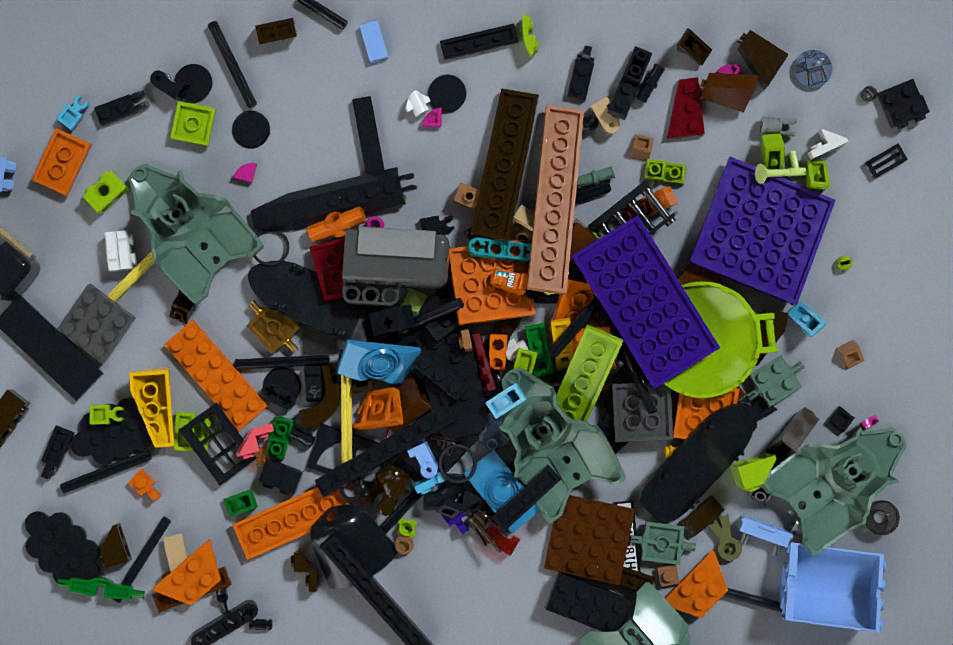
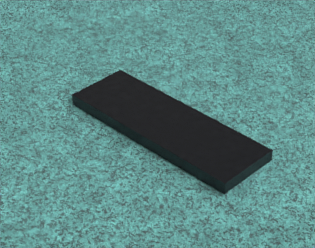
M22 295L13 301L0 315V330L74 400L78 401L104 374Z

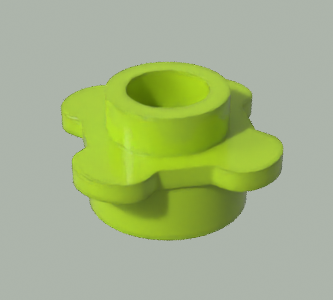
M401 518L398 521L399 530L397 535L415 537L417 521L415 519L405 520V518Z

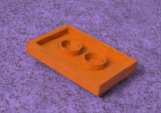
M56 128L32 180L68 196L92 144Z

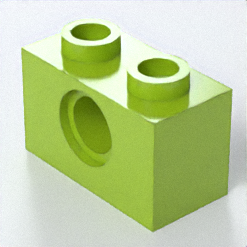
M113 171L104 172L99 177L100 181L95 185H90L83 195V198L101 215L130 190ZM104 187L109 188V193L106 196L101 194V190Z

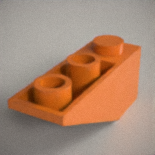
M670 186L654 192V195L665 209L678 204ZM647 197L637 200L638 202L636 203L647 217L658 213ZM627 206L621 209L623 212L622 216L627 222L637 216Z

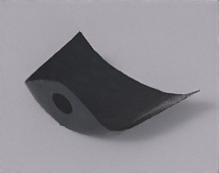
M353 504L338 505L327 509L311 528V543L328 587L331 589H343L353 586L319 548L320 544L334 533L373 576L384 569L397 554L392 540L363 509ZM337 512L338 515L335 519L327 520V516L330 513ZM339 524L340 528L338 530H334L333 527Z

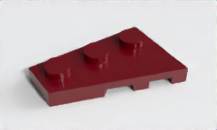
M698 77L678 80L666 139L705 134Z
M480 333L470 335L482 390H494L496 388L485 354L483 338L480 337Z

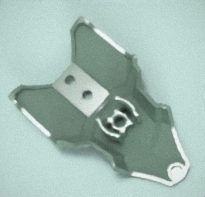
M143 164L136 167L130 174L128 181L135 202V210H132L130 213L141 218L151 232L152 260L195 305H198L208 297L215 273L226 263L236 259L254 257L264 248L257 235L234 210L226 198L198 193L185 181L181 169L177 172V175H174L148 164ZM203 245H208L206 250L201 249ZM214 257L220 259L218 264H214Z
M515 368L506 373L501 380L503 391L517 383L527 398L506 412L499 425L502 431L508 433L517 451L514 462L516 469L514 477L521 479L526 485L548 464L561 478L553 488L536 502L548 523H552L562 516L572 489L587 480H600L614 486L626 479L625 472L616 454L598 425H590L587 421L571 419L558 405V398L553 386L536 378L525 369ZM564 456H568L570 458L569 463L564 461ZM578 472L580 478H575L574 473Z
M859 427L851 439L838 446L823 443L816 445L807 444L773 468L765 483L762 484V487L767 494L778 497L791 505L800 518L802 545L811 556L817 555L850 531L866 524V518L870 513L873 498L887 485L899 483L892 476L902 453L906 449L905 439L893 427L875 431H862L861 427ZM814 492L818 493L817 499L813 496ZM799 502L805 503L803 509L798 507Z
M645 582L636 591L634 614L628 622L617 631L590 630L580 637V642L582 645H640V643L646 645H689V625L649 582ZM629 628L634 629L633 635L627 634Z

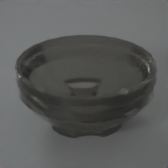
M886 500L872 502L865 525L874 534L888 535L895 531L899 525V511L891 502ZM878 511H882L885 516L884 520L880 523L874 520V514Z

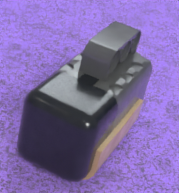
M1 226L0 300L12 302L17 300L39 275L40 265L35 260L36 256Z

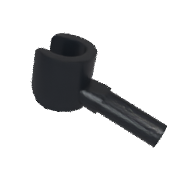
M224 588L225 594L219 595L217 590L216 597L217 601L221 603L224 613L228 611V591Z

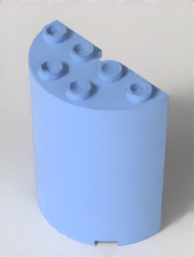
M793 542L789 544L786 551L787 564L783 563L780 585V608L783 609L781 614L783 620L876 633L882 630L883 619L880 618V615L884 608V599L880 598V592L885 589L883 572L886 570V560H884V554L827 547L821 553L811 556L802 544Z

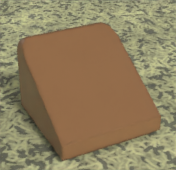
M635 134L630 157L647 161L651 154L653 138Z
M854 340L837 348L846 369L864 361L859 345Z

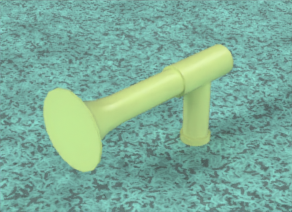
M791 151L788 152L792 168L772 170L766 169L763 164H758L755 169V178L758 183L762 184L768 177L806 176L807 169L805 167L799 168L797 152Z

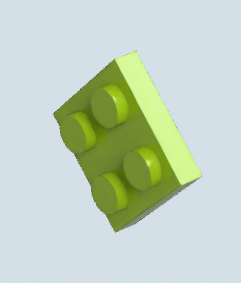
M178 101L170 138L209 147L216 108Z

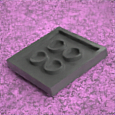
M90 283L85 287L57 330L100 363L104 364L136 317Z
M649 382L645 383L657 408V412L648 414L634 383L612 384L615 442L673 440L671 389L664 383L655 389L652 388Z

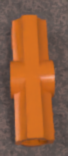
M360 206L341 214L339 212H332L325 220L308 226L307 231L312 242H317L332 235L334 237H341L345 235L346 229L365 223L366 217Z

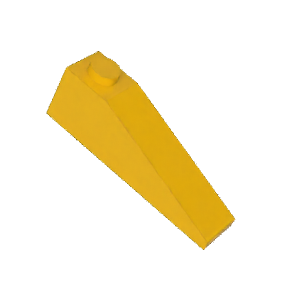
M170 367L149 368L129 372L130 391L154 447L175 446Z

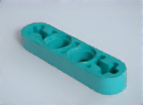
M473 238L467 247L469 254L475 257L526 263L530 261V254L522 257L524 248H526L525 252L531 251V244ZM478 243L479 247H485V243H487V253H484L485 249L482 248L476 252L472 246ZM496 244L500 246L501 252L493 254L490 247ZM517 247L520 250V255L512 256L509 251L510 248Z

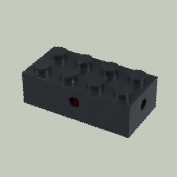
M558 572L545 609L597 630L609 632L617 631L623 626L632 600L629 597L579 578Z

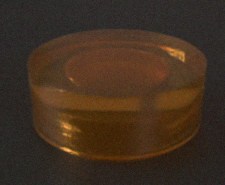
M259 447L256 466H263L265 464V447Z

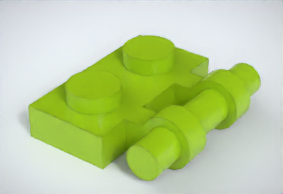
M176 412L174 450L194 451L179 429L196 417L195 412ZM207 417L203 421L209 428L211 427V421ZM199 423L196 426H201V438H198L201 442L208 437V433ZM196 426L192 428V431L194 433L196 430ZM210 440L203 445L207 451Z

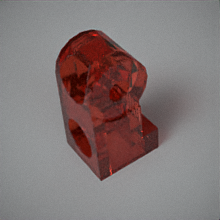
M488 526L485 529L501 551L511 556L520 538L513 535L510 539L500 533L496 526ZM483 535L484 540L490 544V542Z

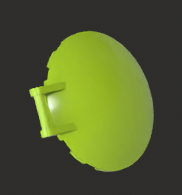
M703 281L682 285L720 346V349L664 384L677 393L695 398L716 397L732 391L743 383L753 371L759 354L779 352L778 346H776L773 323L775 314L755 315V312L740 294L718 283ZM764 320L766 323L768 347H762L760 321Z

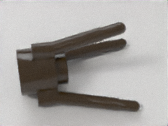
M476 510L467 519L468 525L473 529L484 547L487 544L480 532L496 551L500 553L501 549L483 528L487 524L485 519L498 527L500 526L485 511L480 513Z

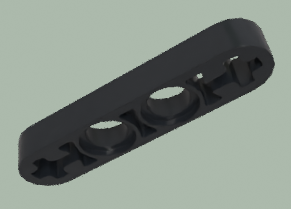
M246 600L197 629L191 635V644L210 645L254 619L258 614L257 603L253 600ZM247 606L249 608H253L252 613H250L249 611L246 612ZM229 616H237L238 621L234 624L227 621ZM215 625L222 628L218 634L211 632V628ZM196 637L203 638V642H196Z

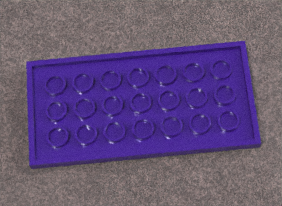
M638 215L571 256L653 389L720 349V346Z

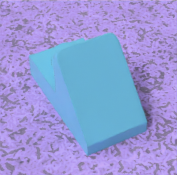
M801 301L788 312V317L802 329L806 336L814 337L827 325L824 320Z
M514 383L487 401L486 405L497 419L527 398L517 383Z

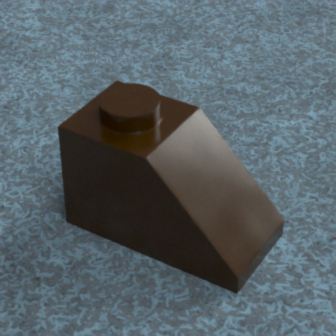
M120 523L112 525L100 550V560L106 566V569L132 560Z

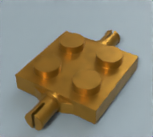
M255 300L249 304V307L256 314L247 327L272 354L285 345L292 353L299 348L291 340L293 335L301 328L294 320L278 314L268 307L261 308Z

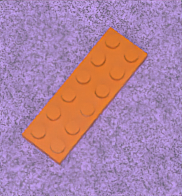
M194 319L164 344L214 403L217 402L238 431L242 430L269 406L243 375L235 369V366Z
M316 487L234 523L232 526L247 560L310 533L312 526L327 509L350 503L340 495L339 490L324 498L319 488ZM330 513L327 516V520L335 519L338 513Z

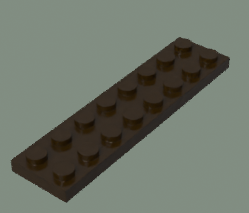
M501 88L471 236L505 242L510 240L513 218L539 100L538 94Z

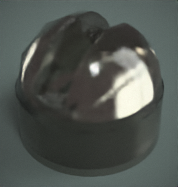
M873 86L863 88L861 91L862 99L867 102L873 101L877 97L876 88ZM867 89H869V90L872 92V94L874 95L873 97H872V95L867 91Z

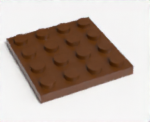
M569 495L562 516L553 521L544 569L620 585L635 509Z

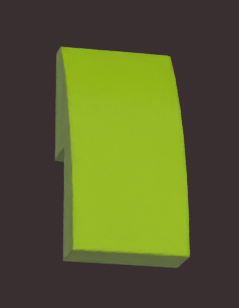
M523 15V42L529 58H533V54L538 52L539 41H535L536 35H528V33L533 31L534 22L530 21V15Z
M647 159L645 178L651 177L652 180L684 185L687 165Z

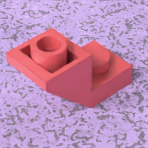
M272 424L250 429L236 452L237 457L243 456V459L254 457V452L259 451L256 436L258 439L268 437V433L274 431Z

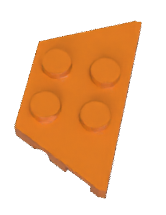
M392 387L368 391L362 404L356 411L359 415L354 424H352V431L403 424L399 390Z
M208 539L152 589L192 606L221 580L216 556H214L212 541Z
M712 550L665 598L674 609L702 618L728 592L715 552Z

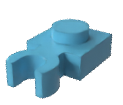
M79 95L74 98L73 106L67 103L56 117L57 120L72 131L84 117L80 112L86 110L90 105L87 101L83 105H79V101L82 99Z
M438 472L433 478H423L412 484L417 494H425L430 492L435 484L444 482L446 479Z

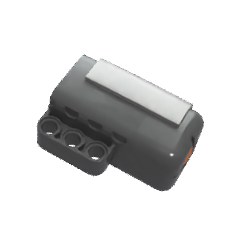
M360 227L359 230L346 229L343 259V298L349 304L391 307L399 302L400 287L432 290L445 288L449 275L450 244L448 238L443 235H437L436 231L381 227ZM355 290L357 297L354 300H349L347 298L348 291ZM369 291H374L377 296L375 300L368 301L366 294ZM387 293H395L396 299L393 302H387L385 300Z

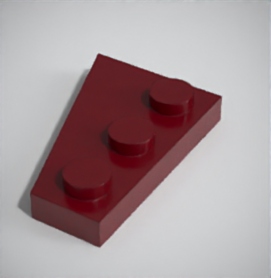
M345 237L310 246L325 302L343 297Z

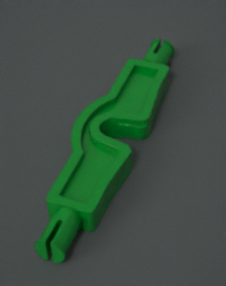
M72 577L70 580L59 578L57 581L59 582L57 587L69 588V592L88 596H95L99 585L104 588V597L107 599L130 600L132 597L143 599V594H145V591L134 590L131 585L117 584L105 577H96L91 580Z

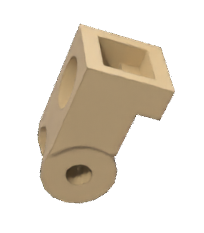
M605 97L590 106L589 109L598 119L603 132L613 135L618 131L620 123L617 118L607 113V106L611 102L608 97Z

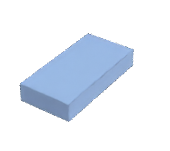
M378 20L359 25L370 63L389 58Z

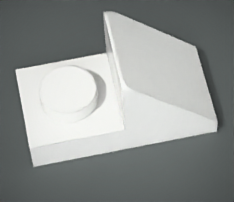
M821 129L818 131V134L824 145L820 142L812 146V151L807 154L809 159L812 160L849 141L843 136Z

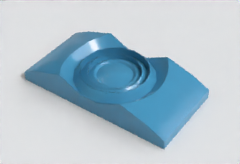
M347 340L337 373L359 381L379 379L390 384L402 383L408 374L414 372L415 367L412 364L420 355L421 348Z
M494 449L477 462L476 471L469 479L470 483L494 512L501 508L523 487ZM473 466L463 473L466 477L472 472ZM535 503L508 530L511 533L515 532L541 511L538 505Z

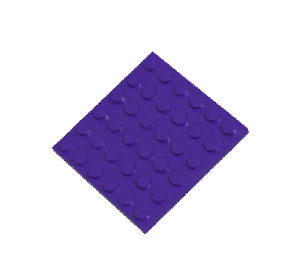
M730 156L688 263L796 306L836 200L782 177H768L764 183L760 184L755 178V166Z

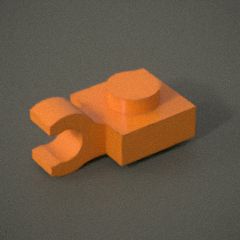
M140 469L128 482L141 496L147 493L153 501H157L162 496L153 487L156 481L143 469Z

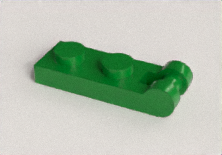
M544 323L525 326L529 350L538 352L533 369L534 376L538 379L545 375H548V377L554 376ZM546 362V368L539 369L538 363Z

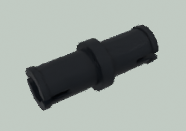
M654 64L648 77L643 80L644 84L638 95H636L637 99L647 103L652 91L657 88V82L665 71L663 67Z

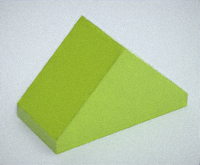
M807 160L805 187L819 191H825L830 188L827 162Z

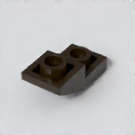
M711 495L700 503L695 511L682 519L681 523L695 537L710 525L724 511V508Z

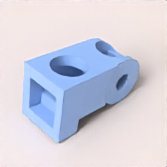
M426 439L407 450L410 458L416 456L421 466L423 477L430 479L436 476L438 464Z

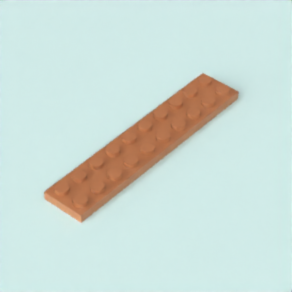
M546 105L527 290L565 295L567 292L584 110Z

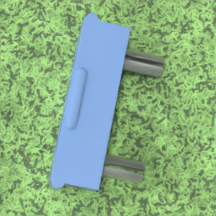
M741 515V522L738 527L739 531L743 532L740 539L741 545L742 543L746 545L749 535L775 543L771 552L773 556H778L781 546L788 547L790 539L793 538L789 530Z

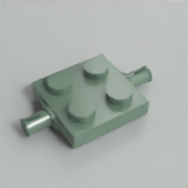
M780 355L750 373L749 378L753 382L754 390L746 394V398H748V401H751L759 396L766 402L769 408L802 388L795 373L804 369L803 363L799 362L791 367L786 363L783 356Z
M645 521V529L642 536L630 535V543L641 544V560L680 565L683 551H695L696 549L694 548L696 543L685 542V527L680 525Z

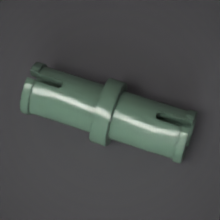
M612 166L598 171L592 170L591 173L578 176L577 188L580 189L591 184L598 185L601 181L615 178Z

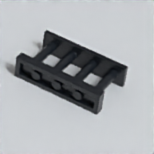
M649 177L590 223L588 228L591 232L597 229L605 236L611 232L606 222L611 217L613 220L616 219L620 226L627 222L622 216L623 212L621 211V209L627 206L639 216L644 226L648 229L649 234L652 235L663 225L668 227L675 222V216L679 213L677 211L671 215L652 192L651 186L655 182ZM640 194L648 198L664 219L657 226L653 225L636 203L638 202L636 198Z

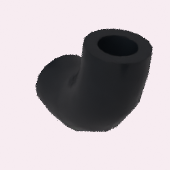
M446 473L453 480L465 479L463 474ZM446 480L441 489L425 493L423 510H436L437 505L444 498L456 500L461 494L464 482L452 483Z

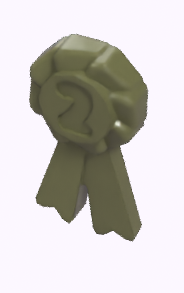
M719 515L721 527L716 520L708 526L720 540L718 545L720 556L725 560L733 561L740 557L742 547L739 540L731 537L729 515Z

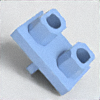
M0 157V193L2 191H13L14 181L4 179V172L15 174L16 163L7 161L4 157Z

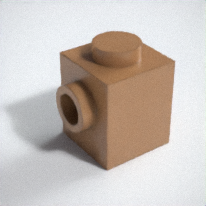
M460 183L453 201L475 211L480 190Z

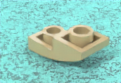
M182 533L163 538L170 571H173L189 557Z

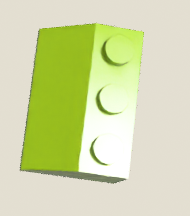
M764 453L731 464L730 469L736 487L748 492L760 489L759 485L765 483L776 461V456Z

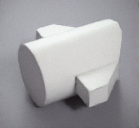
M416 90L407 97L405 109L407 112L413 111L415 117H419L429 111L426 104L431 101L429 97Z
M514 338L509 340L506 349L508 360L516 361L519 348L529 350L524 340L516 343Z

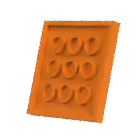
M522 239V240H514V241H512V242H521V243H524V239ZM488 244L485 247H479L478 245L472 247L475 248L476 252L482 248L485 249L484 253H487ZM496 244L490 247L493 254L501 252L500 246ZM468 246L450 248L449 265L455 299L461 298L464 303V307L457 310L459 325L535 316L533 299L530 300L524 294L512 293L490 284L494 268H502L519 274H528V263L475 257L469 254ZM517 247L510 248L509 251L512 256L520 255V250ZM525 248L522 257H525L526 255Z

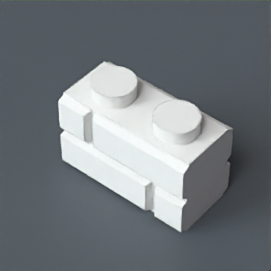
M128 230L105 232L108 271L133 270L134 265L137 264L136 254L132 252V246L135 245L134 235L130 234Z

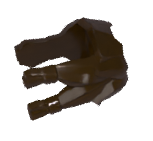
M387 466L375 473L377 480L363 500L364 503L372 505L377 495L385 491L383 499L377 504L378 512L384 516L390 515L394 511L398 498L412 493L413 490L409 474L394 466Z

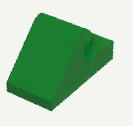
M252 489L223 499L229 517L258 507Z

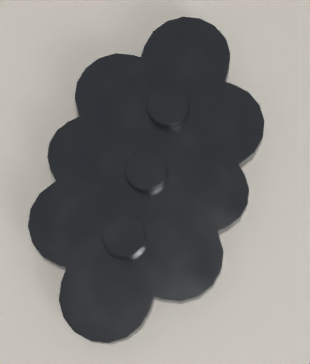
M124 398L117 405L105 404L111 405V410L115 407H123L124 410L118 411L116 415L118 418H124V421L118 422L111 419V424L91 425L90 413H87L81 419L80 426L82 432L74 435L71 440V449L74 454L81 457L92 455L94 461L103 465L113 462L116 457L128 458L135 449H146L152 443L134 398Z
M36 511L27 516L25 519V529L31 536L26 541V551L31 557L38 559L41 570L53 574V579L56 583H59L57 582L59 578L70 580V578L76 577L91 580L100 577V568L95 563L100 554L99 546L95 541L87 539L86 530L82 526L73 525L70 515L58 512L49 516L45 512Z

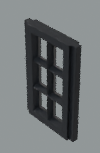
M217 402L179 429L219 486L257 459L256 456L246 458L235 465L227 454L235 446L239 449L244 439ZM211 414L221 426L213 433L203 421ZM199 423L209 434L201 442L192 431V428ZM223 430L233 442L225 449L215 437ZM211 439L221 451L213 458L203 446ZM223 455L233 467L226 473H223L215 462Z

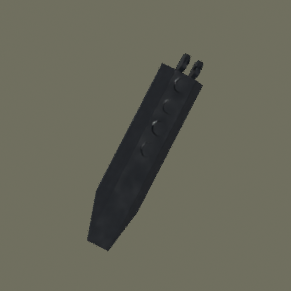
M398 167L287 193L251 210L254 229L296 231L325 220L332 212H339L341 214L360 206L364 214L405 205L403 193L414 191L417 189V186L408 185L402 188L400 181L411 180L414 178V173L399 176Z

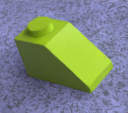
M781 133L762 135V164L766 169H783L785 146Z

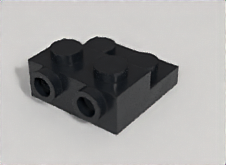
M914 79L877 93L891 129L897 127L899 130L909 126V121L915 120V122L926 119V114L930 113Z

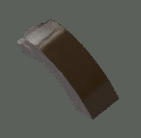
M330 364L322 366L326 385V393L323 400L314 407L299 410L303 429L326 422L334 415L341 403V382H334V379H337L336 370L331 368Z

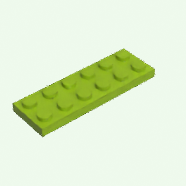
M587 325L556 394L558 398L557 403L571 419L588 421L623 343V339L590 325Z

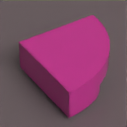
M728 64L720 67L716 73L738 74L742 66Z
M442 108L430 111L425 116L422 126L441 127Z
M248 163L241 166L235 172L233 178L253 183L257 164Z
M873 415L862 421L859 426L865 431L877 424L879 419L876 415Z

